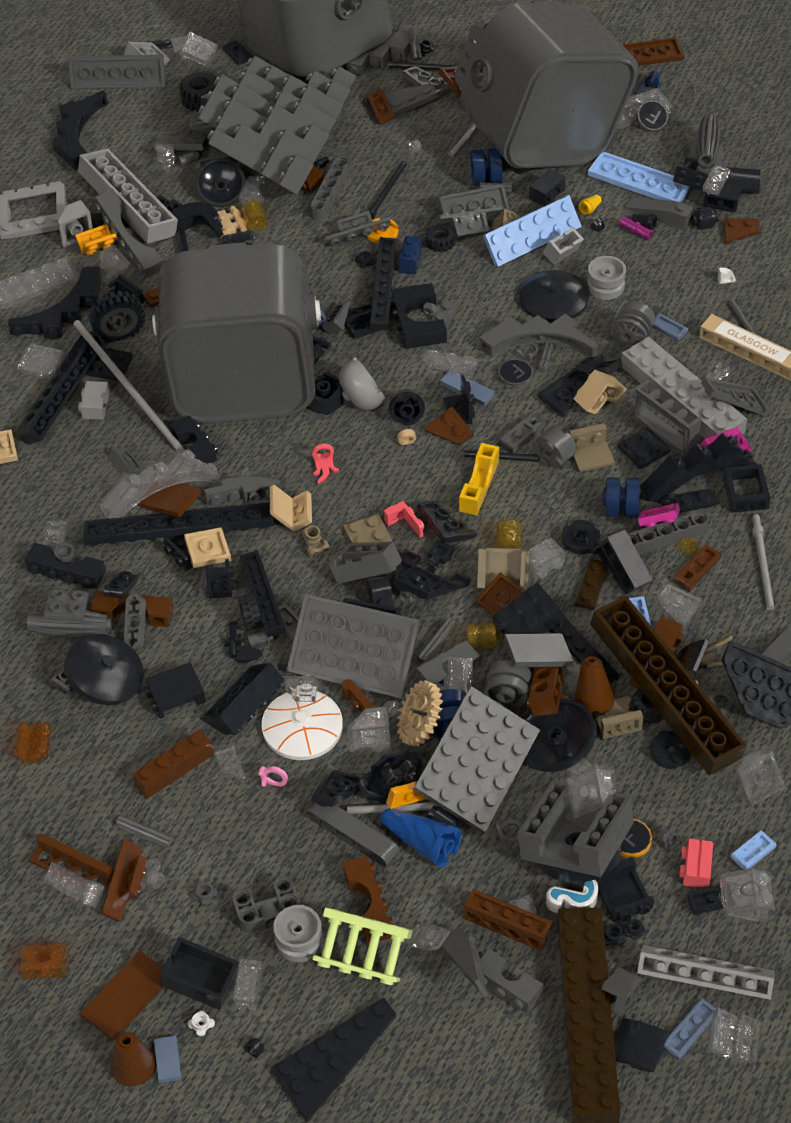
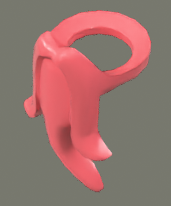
M319 444L312 449V456L317 468L313 475L318 476L323 471L318 484L328 478L329 469L334 473L339 472V469L335 468L333 464L334 449L330 444ZM321 449H328L330 453L316 454Z

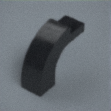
M192 202L181 205L171 211L178 219L177 228L179 230H187L194 225L204 224L209 226L218 238L224 235L221 230L223 227L222 220L217 210L209 204Z

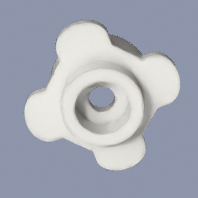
M204 1011L194 1014L192 1019L188 1021V1027L193 1028L198 1036H204L206 1031L215 1025L214 1020L209 1019V1016Z

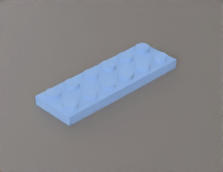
M607 152L601 153L588 170V176L657 200L681 202L691 189L689 186L673 182V175Z
M568 195L484 234L483 237L494 265L497 267L548 243L557 236L563 235L564 232L572 227L575 230L580 228L581 224L571 198Z

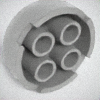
M356 357L348 361L341 368L339 383L344 391L341 394L347 402L351 400L357 408L369 411L376 409L387 401L373 378L361 362L357 361Z

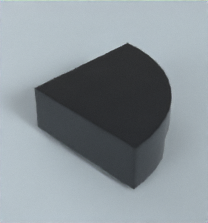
M245 644L235 659L238 663L256 661L263 655V652Z

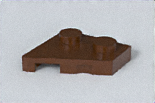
M724 218L726 245L731 244L732 241L737 239L743 240L748 236L759 234L758 218Z
M453 407L449 408L425 427L427 432H431L459 446L474 436L473 432Z

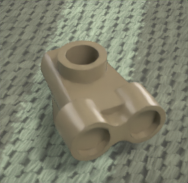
M310 525L302 530L303 537L308 546L306 550L310 557L331 549L327 540H323L320 536V529L317 526Z

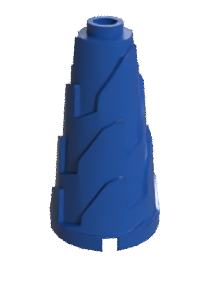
M394 808L384 810L381 815L383 826L439 867L448 865L450 861L446 860V857L450 853L456 855L459 849L462 833L459 832L460 829L453 825L437 822L424 816L405 813Z

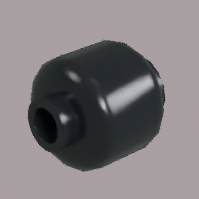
M706 206L697 208L691 219L693 225L703 230L713 228L715 223L718 222V215L715 209Z

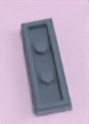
M450 370L440 380V384L461 394V375ZM465 377L466 381L470 382V394L474 395L475 402L486 406L495 396V391Z
M701 998L668 1036L663 1049L677 1060H680L720 1014V1011Z

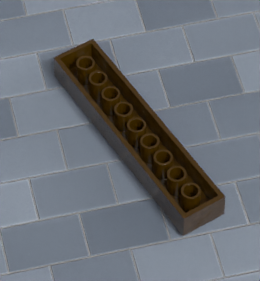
M627 595L595 610L590 624L706 773L710 776L742 759L747 747L745 742Z
M602 907L558 909L557 925L573 1123H619L621 1112L610 993L602 990V985L608 979Z

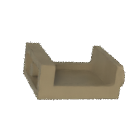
M479 547L477 588L488 587L501 572L524 589V585H528L529 574L525 573V565H529V554H525L526 549Z

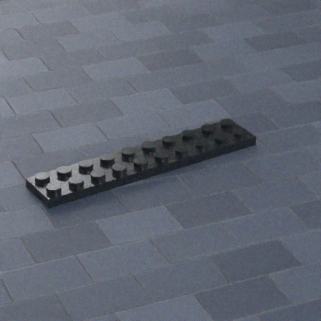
M270 502L185 511L180 518L159 513L84 521L83 541L84 545L97 546L103 543L116 544L122 541L154 540L165 536L173 538L220 527L225 533L232 530L247 531L251 528L266 529L274 526V520L270 513Z

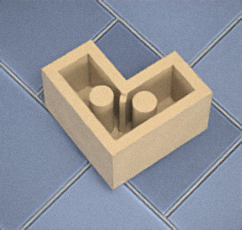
M594 370L588 376L584 385L578 389L573 399L587 412L596 414L607 400L616 403L626 391V388L615 377Z

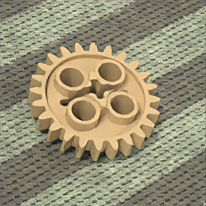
M426 680L424 682L419 681V684L415 683L414 688H410V694L406 693V701H402L403 708L399 709L401 715L397 717V719H400V722L397 724V727H400L397 733L400 734L399 739H402L403 743L414 747L419 746L420 743L424 744L425 739H429V733H434L433 727L437 726L436 720L440 718L438 712L442 710L439 705L443 702V700H440L442 693H439L440 688L436 684ZM412 711L427 714V716L412 713Z

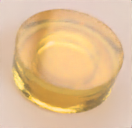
M686 537L681 540L680 551L682 553L694 555L698 552L699 542L696 539Z

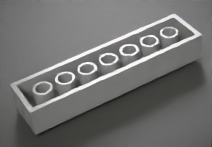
M109 149L79 156L78 172L99 194L114 189L121 200V217L147 244L176 236L178 219Z
M650 337L622 352L621 367L639 383H643L647 379L650 380L649 391L652 392L654 389H659L661 394L658 399L663 403L668 399H673L674 406L671 408L673 412L677 413L681 409H687L688 415L683 419L686 423L690 424L698 417L702 419L700 435L705 439L738 427L742 434L745 433L747 418L728 402L709 396L701 384L702 381Z

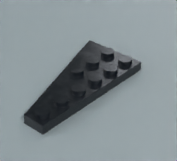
M385 998L375 1002L271 1067V1071L307 1123L396 1018L395 1011Z

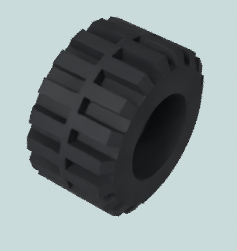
M208 72L186 75L179 84L182 105L186 109L190 108V111L196 110L198 112L201 108V96L215 89L216 86L213 83L217 77L211 73L208 74Z

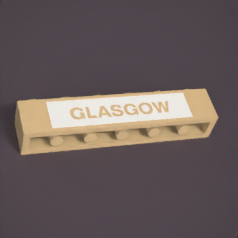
M713 314L701 325L699 338L791 381L790 350Z

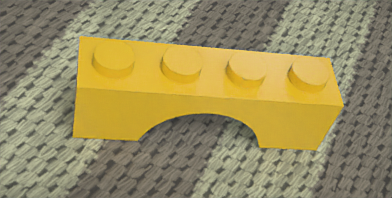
M481 443L476 455L472 477L468 484H464L459 496L460 512L478 515L499 463L498 446Z

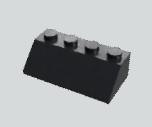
M271 662L251 665L200 719L224 735H236L243 729L242 726L245 722L253 719L256 715L255 712L268 703V698L280 690V685L285 680Z

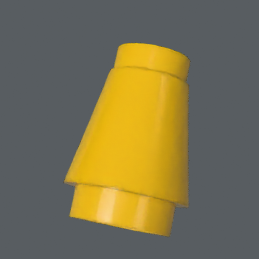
M594 195L581 200L578 206L579 211L584 215H590L602 202L601 197Z

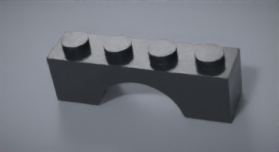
M35 542L24 559L27 570L32 574L40 573L50 579L58 578L69 584H80L84 588L92 587L97 589L106 573L105 564L102 560L86 556L76 563H61L54 558L52 547Z

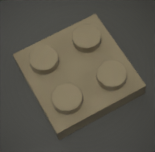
M379 514L344 525V530L351 543L392 541Z

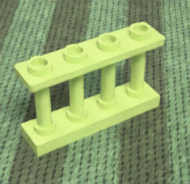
M325 908L323 916L329 918L328 922H330L322 956L313 955L312 960L318 961V966L330 968L331 965L339 967L338 971L351 974V971L360 972L359 977L372 980V976L381 978V983L393 985V982H400V977L393 976L401 942H404V938L411 939L413 930L336 909ZM341 922L350 923L349 928L351 930L343 961L331 959L338 925H341ZM362 927L371 929L370 933L372 934L364 967L351 964L359 930L362 931ZM383 932L391 934V939H393L384 973L372 970L380 936H383Z

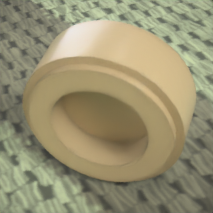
M406 429L399 432L397 435L399 444L407 445L416 441L415 431Z

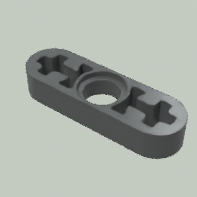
M138 594L129 595L126 599L124 642L134 651H138L143 647L145 635L146 601ZM136 600H138L139 604L133 606V603L136 602ZM138 617L139 624L132 628V619ZM134 638L137 639V642H135L134 645H132L131 641H133Z

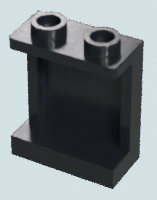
M689 156L685 157L683 166L678 165L676 167L673 182L702 191L707 189L709 181L712 180L708 179V174L696 171L697 165H700L698 159ZM716 164L710 166L718 169V165Z
M191 662L145 678L147 684L144 687L147 698H152V709L154 713H159L161 719L164 718V711L194 700H197L198 705L206 702L205 692Z
M633 857L621 860L610 874L595 880L598 884V892L613 922L619 920L620 922H625L633 915L638 913L644 915L653 909L654 898L653 896H648L635 870L636 862Z

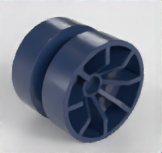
M488 148L487 158H484L482 149L471 150L470 159L473 185H478L479 182L485 183L487 172L490 183H502V173H504L503 157H501L496 148Z
M607 477L606 487H603V506H606L605 517H618L620 506H622L625 517L638 518L639 478H626L625 486L621 488L619 477Z
M459 689L439 691V693H442L440 700H443V702L439 705L442 710L438 712L440 718L436 720L437 726L433 727L434 733L432 734L438 740L441 739L466 694L465 691Z

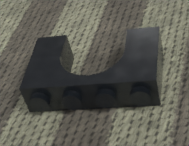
M432 283L391 289L390 307H394L392 309L393 318L398 320L396 321L397 331H401L399 333L401 344L404 343L406 349L447 343V330L443 319L417 322L407 316L413 310L423 308L425 303L436 305V294Z

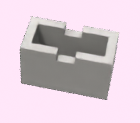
M572 227L564 232L563 235L549 241L543 254L555 265L577 251L584 239Z
M86 381L85 388H82L81 391L82 402L79 401L78 411L81 412L82 419L104 420L106 408L103 407V404L108 403V382Z

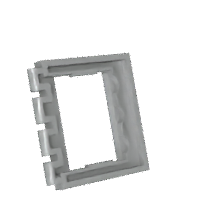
M61 181L49 183V186L47 184L35 185L33 189L31 187L19 188L17 192L15 190L3 191V195H0L1 239L59 230L58 220L66 206V188L64 183L62 184ZM56 193V214L9 222L11 221L9 201Z

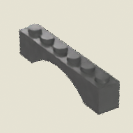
M114 189L96 196V204L94 206L97 213L102 214L106 226L109 225L112 234H116L121 248L128 252L127 255L130 261H134L138 273L143 274L147 278L160 272L163 260L156 250L135 240L124 228L121 221V200Z

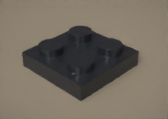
M102 348L124 375L133 358V354ZM97 355L87 371L88 376L119 381L99 355Z
M647 427L619 442L617 445L640 470L669 454L670 451Z

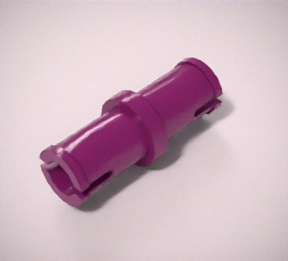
M625 216L620 219L619 226L631 231V234H637L646 240L651 238L653 231L642 226L640 222H634Z

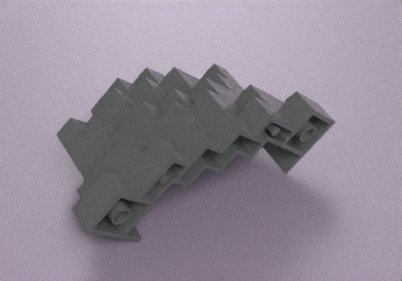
M256 56L254 58L250 57L246 64L248 69L246 72L242 71L238 78L240 83L233 81L223 74L221 77L217 76L213 83L216 86L213 91L210 90L205 98L208 100L205 106L202 105L198 111L199 119L216 128L215 131L211 129L207 137L210 145L298 195L336 122V118L351 91L349 89L356 76L338 66L332 69L329 75L331 79L317 71H313L307 74L304 80L307 83H304Z

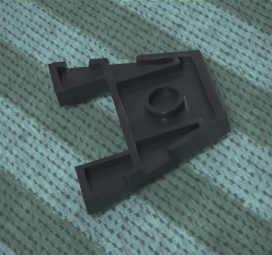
M406 549L393 585L403 591L417 595L418 598L429 600L467 587L471 582V578L455 572L448 579L440 577L416 566L420 562L421 556Z

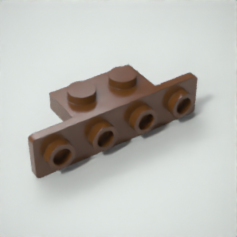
M126 839L121 843L101 911L102 915L117 922L122 920L126 902L137 897L140 893L141 878L145 875L147 869L145 867L147 858L140 855L142 848Z

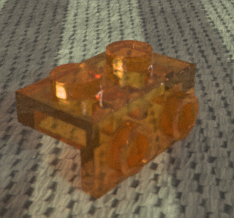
M24 721L19 723L15 753L26 765L48 759L51 725L47 721L33 726L27 725Z

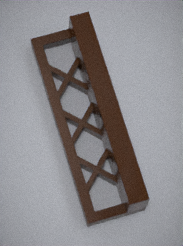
M40 833L36 839L38 848L29 861L101 896L110 883L113 873L112 867ZM44 851L50 854L51 860L42 862L37 860V858ZM65 861L68 863L69 868L58 870L55 868L54 863ZM80 869L85 871L86 877L79 879L73 877L72 871ZM100 878L104 882L97 889L91 886L90 880Z
M472 889L463 907V919L543 951L546 936L552 927V921L475 889Z

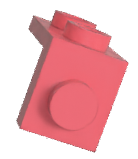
M404 501L384 510V521L388 526L405 518L420 538L423 537L424 524L422 520L417 519L413 509L410 506L408 507Z

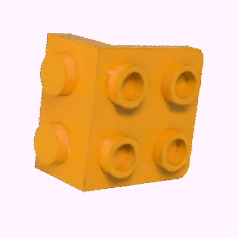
M103 225L76 234L75 238L81 253L91 255L96 253L97 249L103 248V250L113 247L112 244H114L117 236L110 233L108 226Z

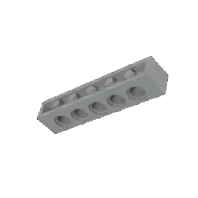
M642 945L637 972L639 974L771 1000L775 978L774 970Z

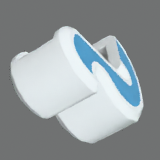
M595 880L585 882L583 892L553 886L548 889L546 894L547 908L554 913H558V909L562 907L565 909L594 908L597 903L598 884Z

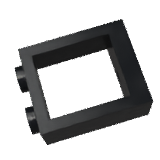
M761 464L724 468L723 481L731 513L769 509L771 498ZM757 478L761 491L760 494L736 496L732 480Z

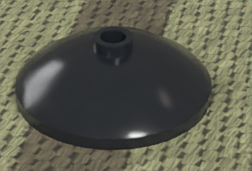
M225 158L210 160L197 173V192L206 203L212 206H229L235 203L244 192V173L240 166L232 160ZM224 184L225 186L224 188H219V185Z

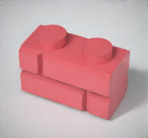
M688 839L687 846H682L681 859H685V865L680 866L679 877L684 878L683 885L709 888L713 852L712 841Z

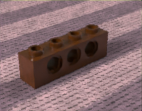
M566 666L535 667L532 671L533 679L529 685L530 695L527 697V706L532 710L534 716L558 713Z

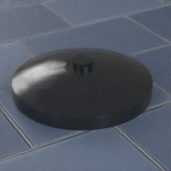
M546 270L538 272L524 281L520 288L519 300L527 314L533 318L539 315L541 318L553 323L564 314L573 319L579 316L588 305L589 292L585 283L576 275L560 270Z
M93 634L80 638L70 647L64 662L65 675L72 688L85 699L97 704L117 705L124 703L135 696L143 682L144 670L139 656L128 644L113 636Z
M560 699L558 713L534 716L531 710L523 718L540 730L524 759V762L535 770L557 772L568 769L584 759L594 745L597 733L596 723L590 711L577 701Z

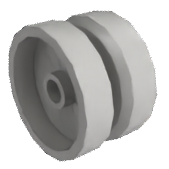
M601 256L592 260L588 265L587 288L589 293L596 298L604 300L620 296L625 290V264L613 256Z
M293 905L283 909L277 915L274 921V936L279 954L292 962H304L312 959L313 955L319 953L323 944L322 925L318 914L312 908L304 905Z

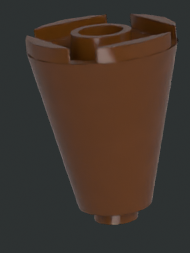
M594 656L587 657L581 662L574 701L584 705L591 714L592 711H599V714L604 713L614 706V694L602 661Z
M124 1032L117 1037L110 1064L111 1073L115 1080L124 1086L144 1084L155 1071V1057L151 1050L134 1033Z

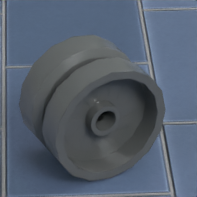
M511 660L496 661L488 668L484 695L506 708L515 709L522 707L527 703L532 673L527 667H514Z

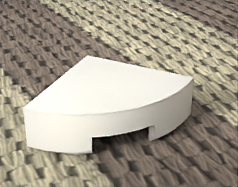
M719 268L718 282L720 284L736 281L730 269Z

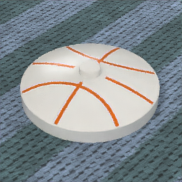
M295 690L277 697L267 707L262 718V733L267 745L280 756L293 760L313 759L327 753L336 745L343 729L342 714L337 704L325 694L313 690Z

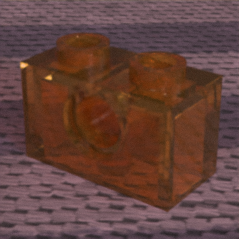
M53 943L51 945L31 944L29 946H22L20 970L23 979L67 978L69 953L66 944Z

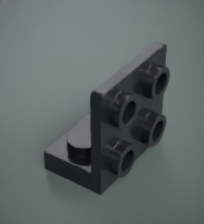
M461 375V395L444 397L443 403L446 411L453 407L466 425L472 424V417H475L474 407L472 406L475 405V398L473 394H470V382L466 381L464 375Z

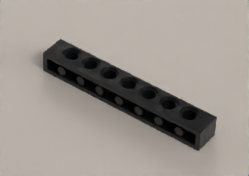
M95 330L90 331L91 336L103 348L106 342ZM80 335L15 431L25 444H32L42 440L98 354L82 335Z

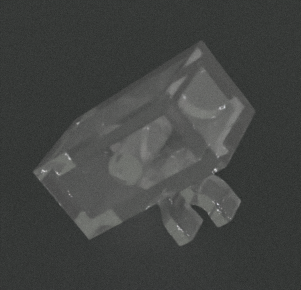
M551 537L544 540L525 553L529 554V565H525V572L529 573L528 575L534 581L538 578H544L551 570L559 569L564 564L565 551Z

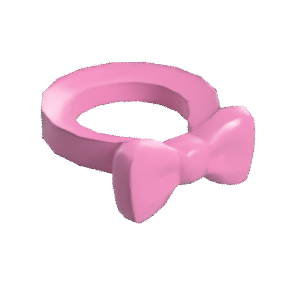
M261 766L258 773L261 777L262 787H265L267 783L282 787L288 780L286 772L275 766L268 768ZM273 772L277 773L282 777L283 781H274L266 775Z

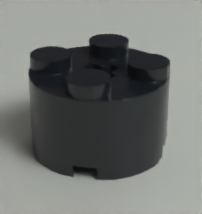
M323 373L320 376L315 374V396L308 406L310 410L319 414L329 415L341 406L342 389L338 377L330 373Z

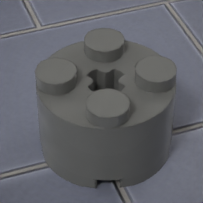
M551 426L532 443V448L539 456L540 463L545 467L560 468L575 455L574 451L577 449L573 437L568 432H562L560 426Z

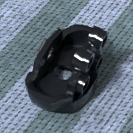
M399 752L388 756L383 755L378 762L371 766V772L363 775L359 780L360 791L368 799L376 800L380 804H386L390 788L417 781L427 762L422 755L416 752L406 753L400 756Z

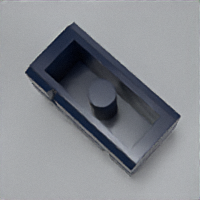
M405 236L399 258V273H417L422 253V238Z

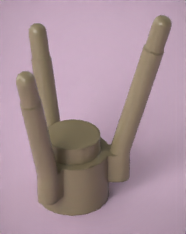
M728 636L706 648L700 665H706L708 669L724 666L722 662H713L716 659L714 650L731 641L733 637Z

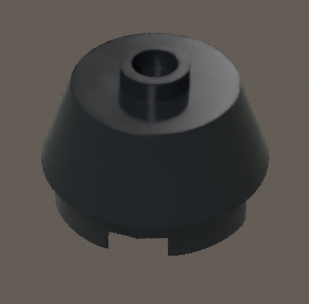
M411 389L398 391L389 403V412L395 421L404 423V425L417 423L425 411L423 399Z

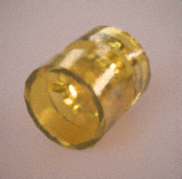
M258 200L246 202L242 208L246 227L248 230H264L268 222L263 204Z
M506 519L498 523L497 548L521 549V524L518 521Z
M494 622L482 623L481 626H478L477 623L466 625L467 642L474 650L480 649L481 646L485 648L497 646Z

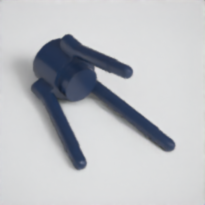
M656 70L651 71L636 91V94L646 84L650 87L656 86L657 102H660V74Z

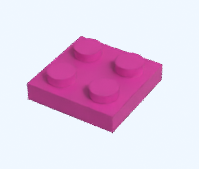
M674 503L641 511L638 517L639 525L652 527L656 525V522L664 521V523H670L675 521L680 511L679 504Z

